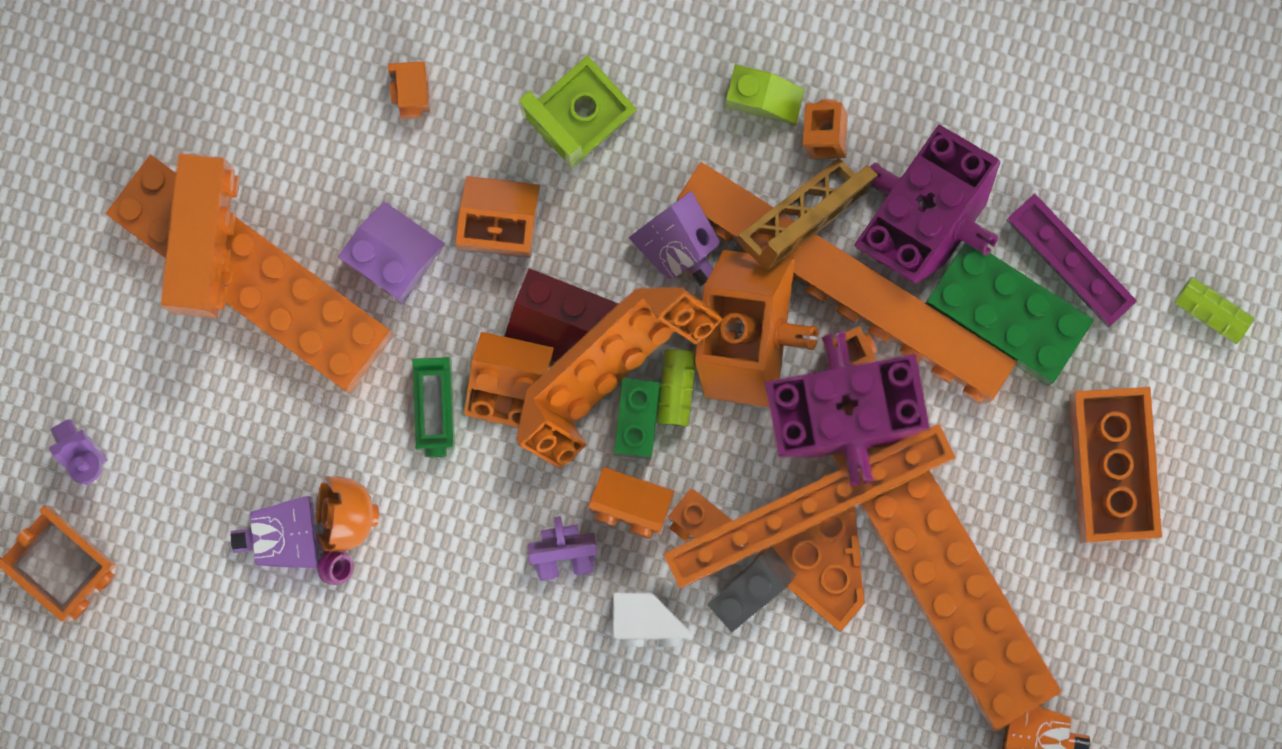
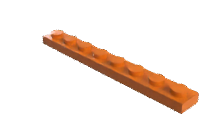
M940 423L927 431L911 436L869 456L871 472L874 477V481L864 484L861 469H858L860 485H849L848 469L845 467L663 553L679 589L944 465L954 460L956 456Z

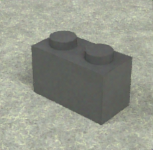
M770 547L718 590L707 605L732 633L787 588L796 574L777 552Z

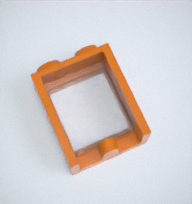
M44 505L39 510L42 514L29 528H25L15 539L17 542L4 557H0V569L61 622L68 621L71 617L76 621L90 606L86 599L94 590L97 589L99 592H102L116 575L111 571L117 564L61 517L51 506Z

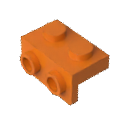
M690 489L668 516V519L673 522L669 529L685 542L690 537L695 539L733 521L695 489Z

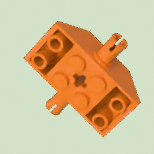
M729 250L722 251L704 285L702 302L719 313L724 320L713 329L709 336L703 338L696 347L695 363L705 398L769 407L765 382L780 379L784 346L808 350L815 349L818 340L805 339L803 335L818 336L816 326L787 323L795 259L784 258L767 272L749 253ZM742 324H744V331H741Z

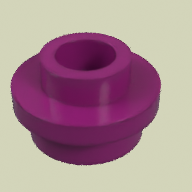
M325 551L318 562V575L324 583L329 585L345 583L349 580L354 570L353 560L346 551Z

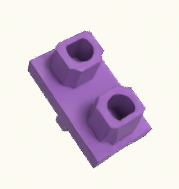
M67 419L52 427L50 430L56 441V444L49 447L52 456L69 472V475L75 482L87 485L97 480L102 471V464L108 461L103 450L83 430L78 431L71 419Z
M561 516L554 517L555 528L541 530L542 541L528 543L530 565L535 566L541 581L559 577L557 561L572 559L573 571L577 575L589 574L594 571V555H597L595 534L579 535L578 525L563 527Z

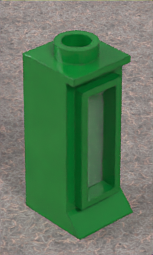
M450 357L413 358L415 449L417 451H424L427 458L447 457V450H455L452 360Z

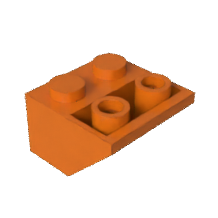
M466 176L459 208L455 241L457 249L532 258L540 184Z
M481 332L472 358L464 416L519 428L526 390L551 367L554 348Z
M603 467L588 509L595 513L593 517L595 521L615 527L617 521L631 525L630 533L651 539L652 533L660 535L675 491Z

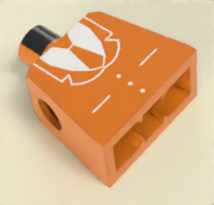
M1038 706L1005 726L1002 749H1089L1090 736L1070 733L1071 717Z

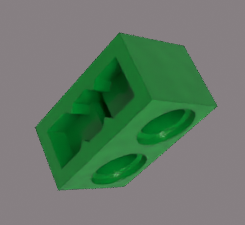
M622 379L614 449L615 456L652 459L660 382Z

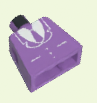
M691 191L628 237L667 279L672 280L687 269L699 287L706 283L713 270L712 265L705 256L719 245L717 235Z
M310 496L300 497L250 512L251 529L231 531L233 553L254 551L255 565L318 569L319 551L313 498Z

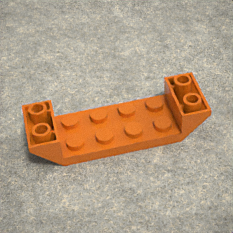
M682 287L636 288L526 390L516 438L517 443L524 449L561 469L571 462L587 445L574 424L580 418L586 416L590 409L606 394L612 392L623 378L639 367L675 331L697 345L703 338L709 336L713 329L724 319L719 313Z

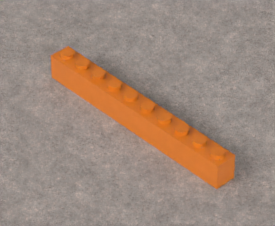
M703 162L699 163L677 197L678 201L691 191L717 237L728 244L731 239L737 242L736 239L740 233L774 208ZM785 214L779 216V227L787 228L795 222ZM757 233L751 238L763 250L766 244L772 240V235ZM817 234L786 257L795 259L792 282L795 279L807 287L804 291L806 294L821 303H824L825 299L838 306L836 312L852 323H855L857 319L870 327L867 332L884 343H887L888 339L901 346L899 352L903 356L916 354L917 363L922 359L933 366L930 372L947 383H950L953 379L963 385L964 389L962 392L978 403H981L983 399L991 402L995 398L1017 363L1013 358Z

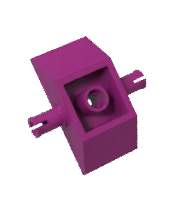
M938 124L902 177L896 176L876 162L873 163L870 168L878 176L873 182L872 187L888 197L855 242V248L914 284H917L943 267L961 241L977 249L981 254L988 255L992 250L987 246L990 244L995 247L998 235L978 225L975 221L987 205L1001 163L1000 159Z
M835 332L838 348H834L832 333L822 337L828 369L821 372L767 381L765 386L778 456L823 457L844 453L849 475V485L856 486L860 485L858 469H861L864 484L874 481L869 462L868 448L893 444L930 429V423L916 354L854 365L850 363L846 333ZM845 403L857 406L853 408V415L845 416L844 410L838 409L842 408Z

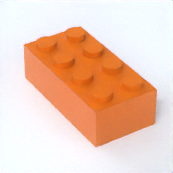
M178 153L160 306L172 314L218 318V309L224 310L227 292L226 287H221L223 272L229 271L231 262V251L226 249L227 235H233L235 227V213L230 212L232 197L237 198L240 184L239 175H234V168L225 158Z
M1151 387L1088 390L1071 393L1069 395L1080 544L1162 538Z

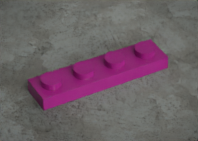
M1035 193L1006 219L1108 328L1137 302L1127 289Z

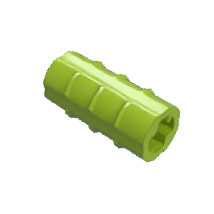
M1193 276L1189 278L1173 302L1188 312V314L1203 322V325H1208L1217 331L1219 335H1223L1235 344L1240 342L1255 319L1242 310L1240 306H1236L1227 300L1225 296H1221Z
M678 349L664 350L657 424L689 427L692 391L694 390V373L696 371V352Z

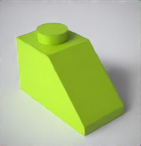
M735 64L725 108L796 125L805 88L772 73Z

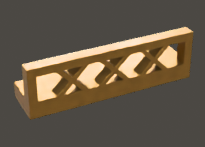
M837 158L740 233L736 241L768 272L866 195L878 175L868 165L855 174L840 158ZM835 172L846 181L837 189L829 188V177ZM805 195L822 196V201L813 208L804 207ZM781 214L797 215L798 219L787 228L779 227V216ZM757 233L772 235V240L766 244L763 250L751 238Z

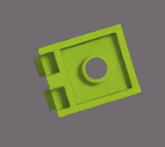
M588 55L540 98L537 99L529 90L518 100L522 117L530 122L540 133L542 139L561 156L571 170L637 112V108ZM582 98L591 99L596 105L595 112L589 117L577 115L574 106L578 100Z

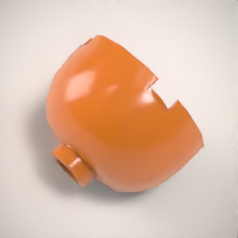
M325 476L324 478L327 483H321L316 505V523L322 522L324 534H317V541L320 549L323 551H348L361 545L369 536L371 527L377 526L379 508L377 504H372L370 493L359 482L341 476Z

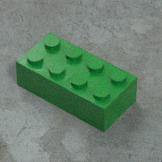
M965 242L925 302L930 307L1016 360L1015 366L1046 386H1050L1055 382L1094 321L1091 317L993 254L989 253L985 256Z

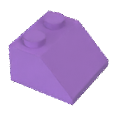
M384 201L358 227L338 258L342 263L403 304L445 243Z

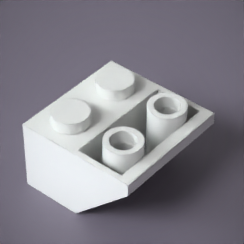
M613 593V639H621V647H644V639H659V647H682V639H690V631L652 593Z

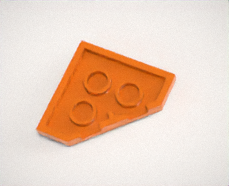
M856 506L770 546L796 574L787 588L841 632L865 604ZM770 547L760 551V553L755 557V559H757Z

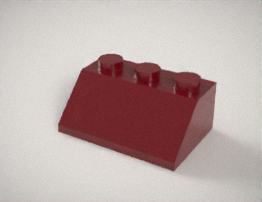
M528 268L514 303L504 337L553 347L552 361L556 363L619 303Z

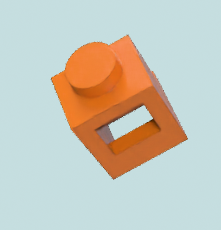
M425 61L388 64V72L391 78H396V81L390 82L391 103L398 104L400 118L416 119L422 117V112H430L428 69Z
M822 99L817 103L805 104L803 146L810 159L847 158L848 114L842 102Z

